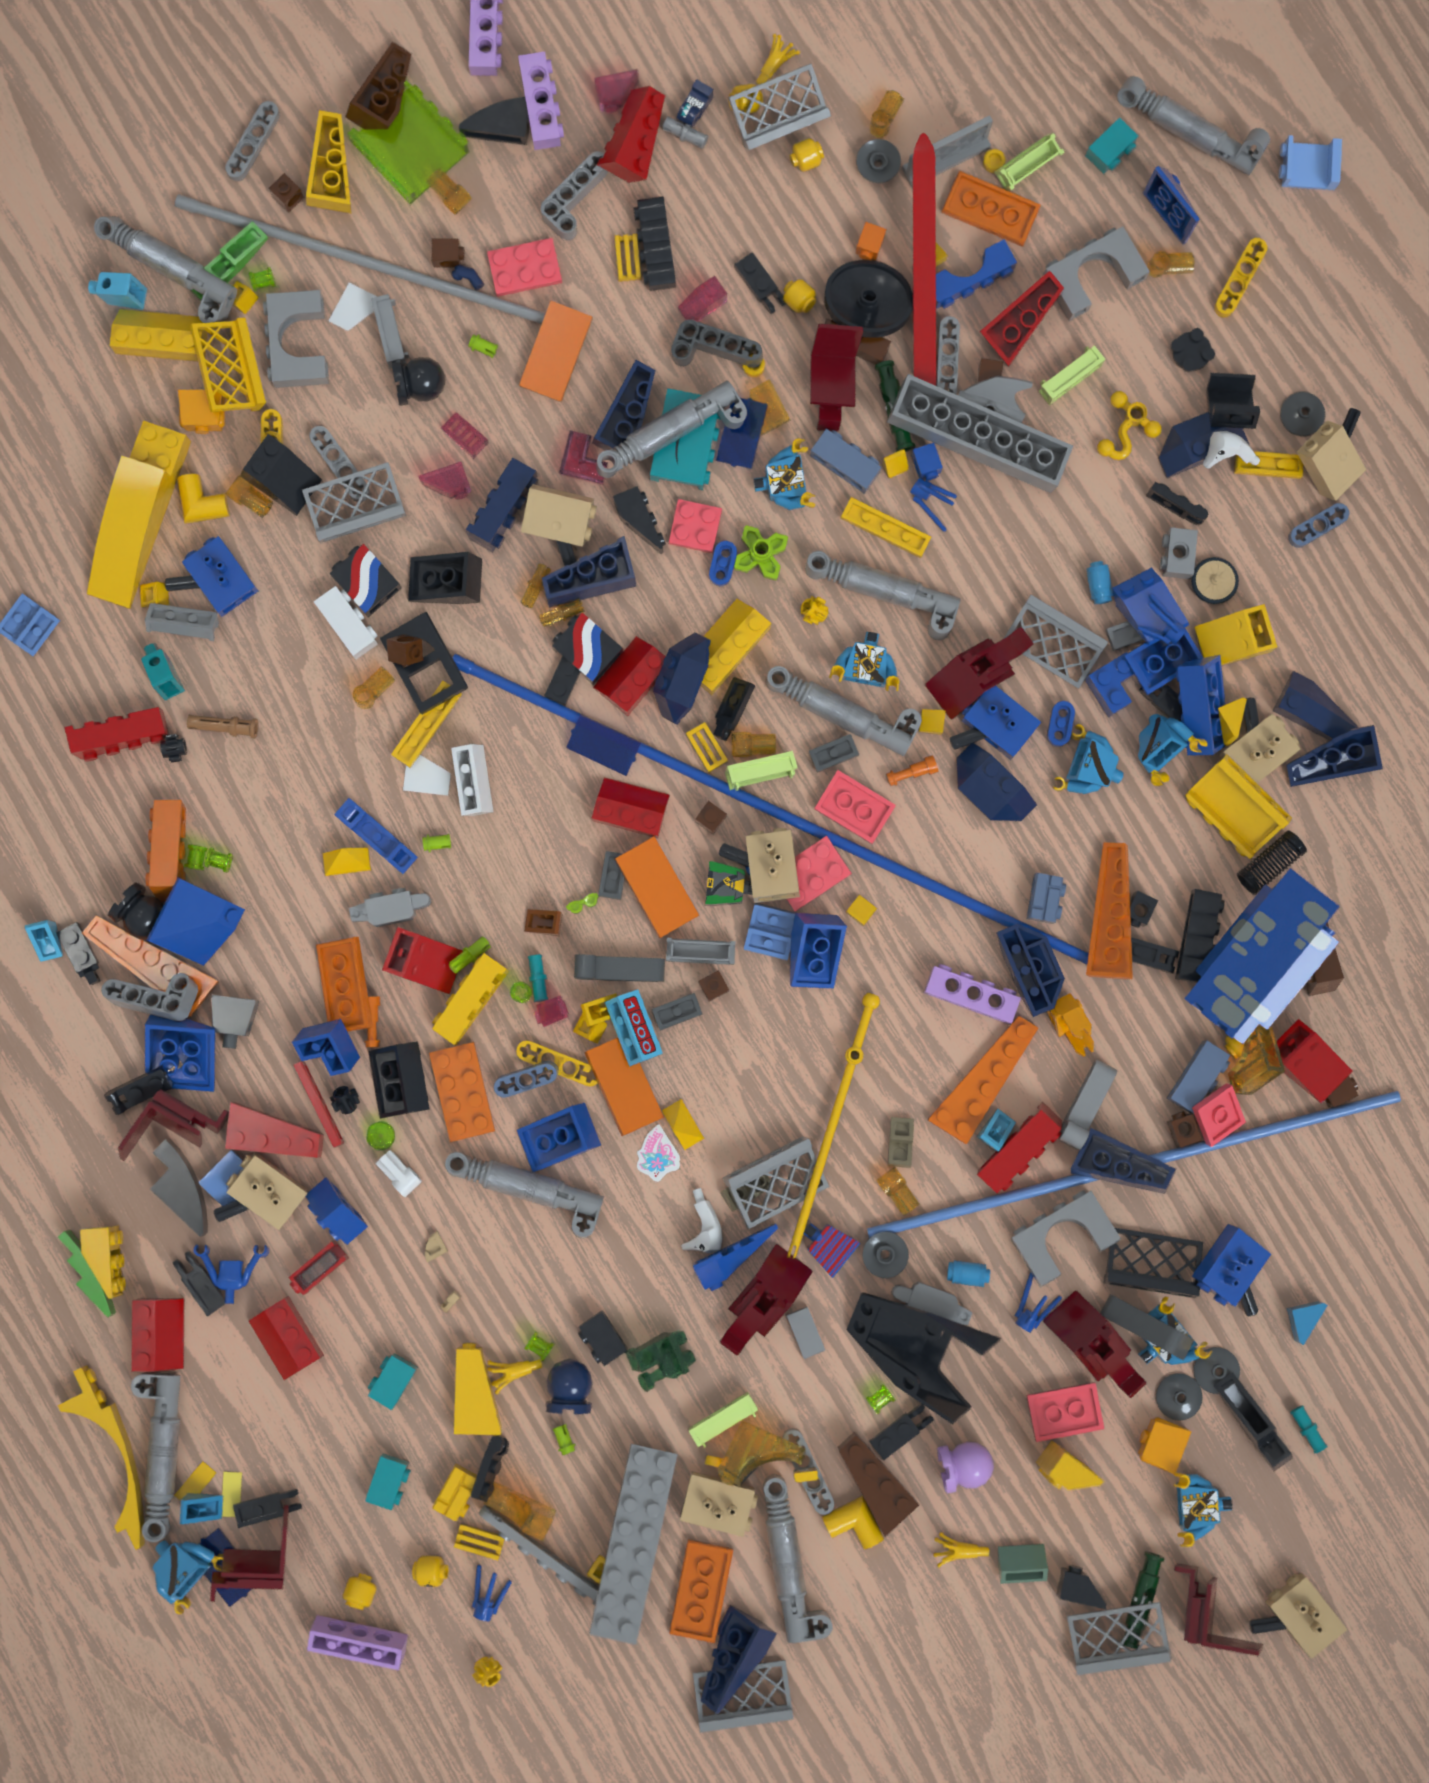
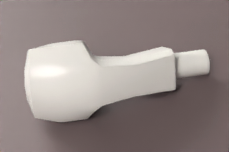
M1229 431L1213 432L1210 438L1208 454L1203 462V466L1211 468L1219 461L1232 457L1235 454L1246 464L1250 462L1253 465H1257L1260 462V458L1255 455L1252 448L1242 437Z
M702 1189L693 1190L696 1201L694 1206L701 1218L702 1230L696 1238L682 1244V1250H696L705 1253L718 1252L721 1250L723 1240L721 1225L710 1201L704 1199Z

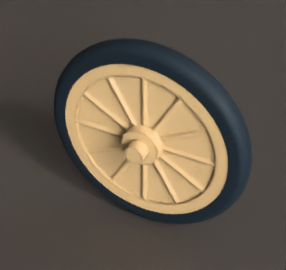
M1211 557L1201 561L1194 568L1191 584L1193 591L1202 601L1209 604H1221L1234 596L1238 589L1239 577L1235 567L1229 561L1219 557Z

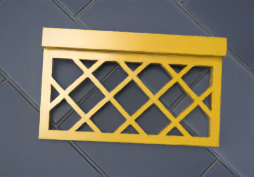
M246 317L237 318L235 321L191 324L190 329L210 412L244 409L259 411L266 404ZM230 328L231 339L229 341L218 334L220 329ZM198 330H205L212 337L206 342L199 337ZM214 337L225 345L221 353L210 345ZM227 347L236 353L237 359L235 362H232L223 355ZM206 349L217 356L213 364L204 358L203 353ZM219 359L230 366L226 374L215 366ZM232 369L241 374L242 380L239 384L228 376ZM211 370L223 378L218 386L209 379L208 374ZM224 380L236 388L231 395L220 388ZM238 390L246 396L247 403H240L233 398ZM216 392L227 399L225 404H215L214 395Z

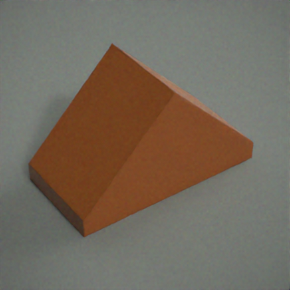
M527 909L524 932L560 937L563 914L560 911Z

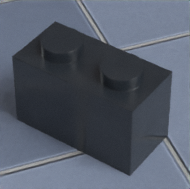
M603 1310L579 1325L581 1331L578 1332V1335L584 1344L589 1342L593 1349L591 1354L598 1364L602 1362L606 1366L628 1351V1347Z

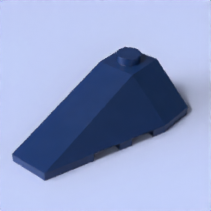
M1295 671L1291 673L1273 709V712L1329 741L1350 729L1359 728L1314 681Z
M1370 725L1350 729L1286 764L1291 787L1383 769L1375 726Z
M731 1605L718 1629L717 1634L720 1637L717 1649H713L712 1657L715 1658L712 1670L707 1673L701 1702L716 1714H719L764 1658L777 1634L763 1622Z

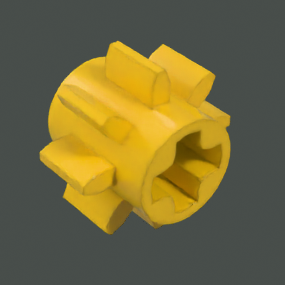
M811 596V598L804 600L801 605V614L805 615L803 621L816 625L819 622H823L828 616V607L825 606L826 600L819 596L817 598Z
M482 1657L475 1663L474 1670L476 1672L472 1676L476 1683H480L482 1687L485 1685L491 1687L500 1680L501 1674L499 1671L503 1668L498 1660H494L493 1657Z

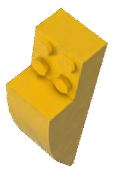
M143 421L130 458L121 455L96 542L87 595L128 609L131 608L191 441L185 434Z

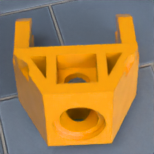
M1071 993L1057 999L1055 1008L1047 1011V1015L1058 1037L1066 1035L1075 1052L1083 1057L1086 1056L1085 1047L1091 1053L1094 1052V1041L1090 1036L1092 1024L1086 1016L1079 999H1075Z

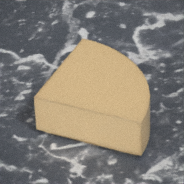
M438 1231L432 1234L426 1243L425 1258L427 1262L448 1252Z
M453 1291L441 1304L440 1308L447 1313L461 1298V1295L457 1291Z

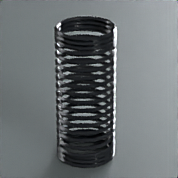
M1287 830L1278 840H1275V843H1272L1263 853H1260L1253 861H1250L1244 869H1241L1237 873V878L1251 894L1257 895L1265 884L1269 885L1272 879H1275V877H1278V874L1288 869L1287 866L1290 867L1300 856L1307 853V848L1295 833ZM1279 848L1283 850V852L1290 858V860H1288V858L1280 851ZM1270 856L1274 858V860L1281 866V868L1271 859ZM1265 862L1275 871L1276 874H1274L1271 871V869L1265 864ZM1261 864L1265 866V868L1272 874V876L1269 875V873L1262 867ZM1258 866L1264 871V873L1269 877V879L1263 874V872L1258 868ZM1256 870L1265 878L1266 881L1262 879V877L1256 872ZM1252 872H1254L1257 875V877L1263 882V884L1254 876Z

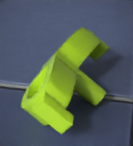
M597 893L588 894L580 901L570 902L566 908L572 913H580L583 910V905L594 907L599 896Z

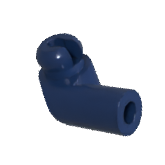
M457 265L451 273L452 277L457 281L462 280V278L468 279L475 290H479L484 286L476 270L471 267Z

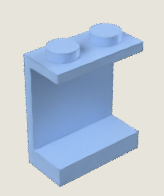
M1289 135L1285 143H1282L1280 147V157H1283V165H1280L1279 179H1282V187L1335 190L1340 183L1342 139L1333 138L1329 145L1293 143V136Z

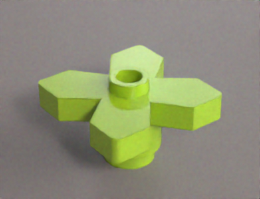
M746 525L741 540L749 550L737 555L734 570L748 573L758 565L764 578L776 581L781 566L773 556L785 551L788 536L775 533L768 539H764L758 528ZM764 551L765 554L760 555L757 552Z

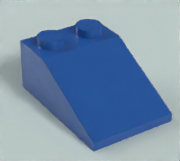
M1152 567L1112 588L1116 607L1149 646L1160 641V639L1138 630L1137 627L1140 625L1165 636L1166 634L1163 630L1168 625L1148 606V603L1151 602L1159 609L1150 598V594H1154L1184 628L1189 625L1188 620L1164 581Z
M1187 631L1176 644L1170 642L1167 645L1160 640L1149 646L1145 642L1123 656L1146 695L1176 678V671L1179 665L1186 661L1203 658Z
M795 913L791 932V987L834 989L847 925L838 915Z
M585 1103L570 1106L517 1130L532 1172L540 1171L601 1146Z

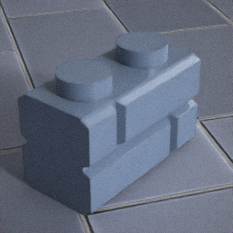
M1042 873L1034 874L1026 919L1050 924L1056 923V919L1060 920L1062 906H1059L1060 897H1064L1066 891L1063 877Z

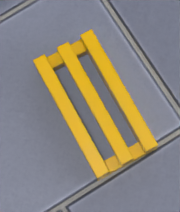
M625 234L620 237L615 235L619 282L641 280L637 234H632V236ZM630 241H633L636 268V274L634 275L631 273ZM620 242H624L627 275H623Z
M705 722L686 733L688 740L708 773L728 762ZM704 729L721 760L717 761L700 730ZM692 735H697L698 739L700 740L701 744L703 745L704 749L706 750L707 754L713 762L711 766L709 765L708 761L706 760L705 756L703 755L702 751L700 750L698 744L696 743Z
M461 1523L454 1548L498 1561L505 1539L499 1534ZM463 1531L497 1540L499 1543L496 1545L463 1535ZM464 1540L470 1543L496 1550V1553L483 1550L477 1547H473L467 1544L460 1543V1541Z

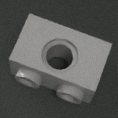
M1170 528L1167 534L1163 535L1162 547L1165 548V556H1162L1160 561L1163 577L1190 579L1194 575L1198 530ZM1173 549L1181 550L1183 557L1177 558L1173 554Z

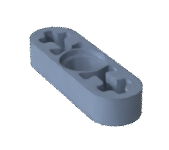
M1337 503L1296 526L1289 533L1288 540L1293 547L1301 548L1335 529L1348 519L1349 509L1346 505ZM1335 510L1343 513L1340 518L1336 517L1332 521L1328 519L1335 513ZM1315 520H1321L1324 523L1325 528L1323 531H1316L1314 529L1313 522ZM1308 529L1309 534H1307L1302 540L1295 539L1297 532L1298 534H1302Z
M544 1061L504 1074L494 1083V1091L498 1096L506 1098L552 1083L558 1076V1067L552 1061ZM545 1067H547L548 1070L553 1071L550 1077H548L547 1074L541 1075L538 1078L539 1081H537V1074L542 1073ZM524 1073L529 1074L532 1077V1083L529 1085L523 1084L520 1081V1075ZM513 1077H515L516 1084L511 1085L508 1088V1091H506L505 1088H500L502 1081H504L505 1084H509L514 1081Z

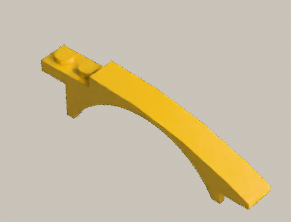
M86 1365L73 1371L83 1393L57 1406L60 1412L77 1414L95 1422L113 1438L119 1447L127 1469L128 1491L124 1509L114 1528L117 1533L126 1529L135 1550L145 1544V1538L142 1534L145 1522L140 1479L131 1443L116 1404L106 1406V1396L101 1389H98L95 1383L97 1381L96 1375Z

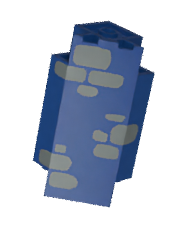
M1290 868L1272 889L1266 884L1202 961L1195 970L1201 978L1184 999L1200 1010L1215 1025L1223 1029L1229 1037L1235 1038L1242 1044L1259 1024L1268 1030L1339 943L1333 937L1335 932L1326 926V923L1340 906Z

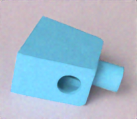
M101 272L98 281L90 280L88 285L89 293L98 295L107 304L139 310L144 309L147 288L132 274Z

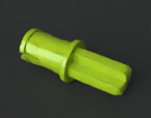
M480 937L468 948H463V952L449 963L450 969L454 973H458L469 963H475L481 954L491 948L488 945L487 939Z

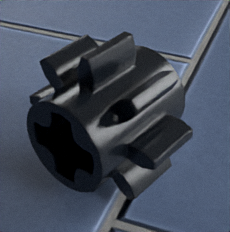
M177 734L165 735L166 741L160 742L163 758H169L171 763L182 761L181 756L187 755L185 739H179Z
M347 1086L336 1088L333 1096L330 1097L334 1111L338 1112L340 1110L342 1114L354 1112L357 1104L360 1103L356 1089L349 1090Z

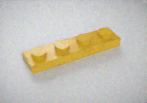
M853 497L850 498L841 516L842 520L919 558L922 557L931 539V536Z
M442 681L432 696L451 685ZM462 693L423 715L419 714L391 755L411 768L460 699Z

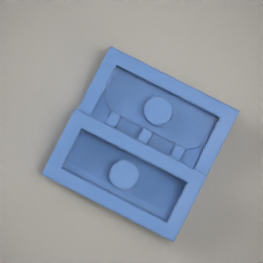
M22 593L0 622V633L31 656H34L60 620Z
M755 903L744 950L788 960L791 949V932L796 912Z
M230 1150L198 1182L222 1206L236 1200L226 1193L228 1187L226 1182L233 1173L237 1175L242 1169L240 1164L243 1159L234 1150Z

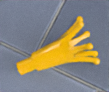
M772 35L771 51L760 71V76L756 80L758 85L766 82L768 78L770 79L788 59L796 54H800V50L795 51V49L787 52L793 47V43H790L780 52L784 44L781 41V35Z
M540 1359L510 1364L495 1363L491 1360L487 1361L488 1365L500 1367H488L487 1370L489 1372L504 1373L501 1378L491 1383L492 1386L497 1388L495 1390L496 1395L512 1381L542 1368Z
M940 1532L939 1536L946 1541L940 1540L938 1537L935 1538V1542L949 1548L948 1551L934 1553V1557L947 1556L942 1559V1562L937 1564L938 1568L957 1559L989 1556V1547H978L977 1544L958 1542L945 1536L943 1532Z

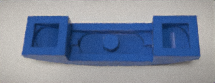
M350 798L334 814L402 874L418 858Z

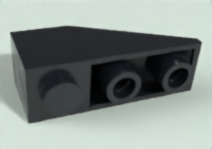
M637 486L614 495L613 502L621 522L658 553L662 554L663 546L666 543L662 533L656 532L654 525H657V521L653 512L649 513L646 505L649 502L645 492H640Z

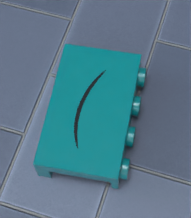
M667 388L662 415L689 399L695 400L701 395ZM715 413L705 419L704 424L654 453L650 481L659 482L662 479L697 486L699 490H703L704 484L708 485L711 471H707L708 463H713L715 450L711 448L713 441L717 442L720 428H716L717 419L721 420L719 415Z

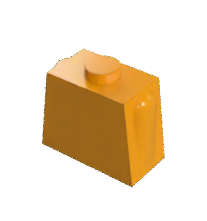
M178 390L179 424L186 431H195L197 434H208L209 431H222L225 426V411L210 412L205 390ZM218 392L215 393V404H225L227 399Z
M1159 1417L1151 1419L1147 1430L1144 1429L1140 1436L1139 1442L1142 1443L1138 1451L1140 1460L1175 1474L1192 1431Z

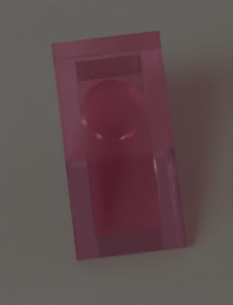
M638 69L594 78L600 112L611 113L624 106L631 90L635 89L639 83Z
M713 276L696 287L678 306V310L685 320L689 319L698 322L727 303V292L716 276Z
M461 461L419 475L422 486L449 499H463L468 496V493L472 492Z
M561 995L536 1005L537 1011H534L537 1023H542L544 1028L570 1019L564 998Z

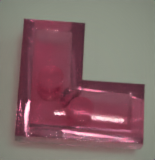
M570 430L559 475L603 485L605 478L596 471L597 460L587 457L592 439L591 435ZM602 461L603 467L608 469V462Z

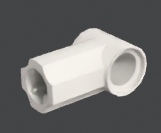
M391 1150L384 1154L376 1163L392 1181L391 1184L404 1197L410 1194L422 1182L420 1177L410 1167H406Z

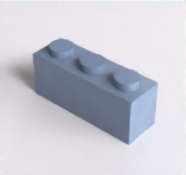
M826 429L811 449L810 457L865 494L881 471L882 467L879 466V461L872 456L866 457L855 444H848L843 441V437L834 430L830 432Z
M1208 1040L1202 1041L1167 1096V1099L1188 1113H1194L1192 1107L1201 1102L1207 1092L1211 1093L1218 1083L1215 1079L1220 1072H1225L1230 1064L1228 1059L1231 1055Z

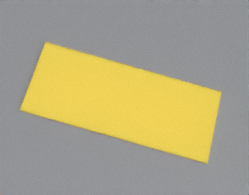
M223 1472L222 1517H235L233 1505L240 1503L242 1472Z

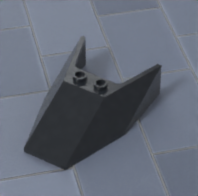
M864 1292L859 1297L847 1327L850 1335L896 1387L952 1425L972 1407L940 1370L941 1362L952 1336L982 1356L1001 1340L1000 1337L933 1313Z

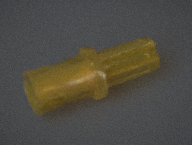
M538 563L532 579L528 580V587L521 599L523 606L532 608L540 591L544 590L542 578L551 572L549 567L545 569L546 565Z
M580 598L563 606L559 604L558 608L540 614L541 624L546 627L561 620L565 622L567 621L566 618L585 612Z

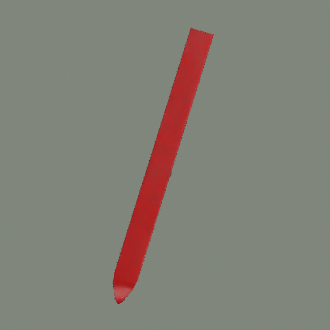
M922 133L915 145L912 160L913 376L936 386V164L934 147L928 136Z

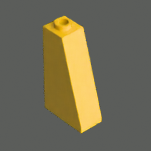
M462 1343V1347L456 1349L454 1434L501 1435L502 1424L482 1347H476V1343Z

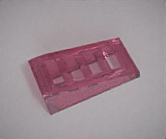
M456 412L441 427V430L473 459L489 444L488 439ZM456 421H459L460 424L453 431H450L449 428ZM464 426L466 429L459 436H456V433ZM471 432L472 435L463 442L462 439ZM477 438V442L472 447H469L468 445Z

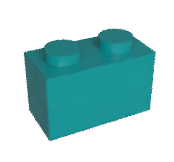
M1119 117L1088 148L1085 157L1103 174L1109 169L1113 171L1120 164V158L1124 154L1130 155L1137 147L1135 143L1138 135Z
M395 1353L391 1357L386 1356L380 1366V1369L383 1371L379 1378L374 1376L368 1386V1389L371 1390L368 1397L393 1410L418 1367Z
M383 1453L378 1461L365 1502L388 1510H392L395 1505L399 1506L403 1496V1492L400 1491L402 1482L407 1483L411 1472L410 1469H407L409 1462Z

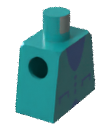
M156 643L145 646L146 656L142 657L141 661L151 685L157 693L166 701L185 692L167 654L162 649H159Z

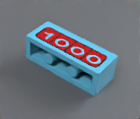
M639 990L617 996L605 1002L629 1067L663 1054Z

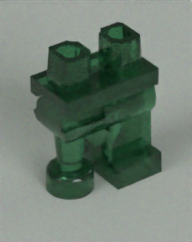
M684 1331L663 1332L648 1342L625 1351L632 1371L642 1373L638 1375V1382L645 1392L652 1390L655 1387V1382L664 1378L675 1379L681 1374L684 1375L690 1372L688 1367L696 1362V1359L691 1350L681 1352L679 1346L687 1342ZM655 1365L658 1366V1369L651 1374L644 1372Z

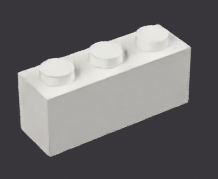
M335 586L313 602L357 660L378 645L374 639L377 637V634L370 625L365 627L361 620L364 619V616L357 607L351 608L348 603L351 599L345 590L339 591Z
M469 744L451 748L461 816L492 813L493 805L484 746Z

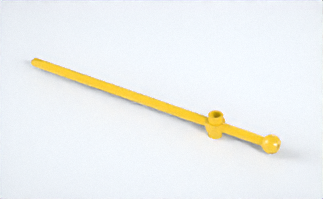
M866 993L862 998L864 1010L852 1047L848 1048L845 1052L847 1065L788 1250V1257H790L793 1246H796L793 1259L798 1253L855 1066L863 1060L864 1054L861 1047L873 1009L878 1008L880 1004L879 996L871 993ZM851 1052L857 1053L858 1058L856 1060L851 1058Z

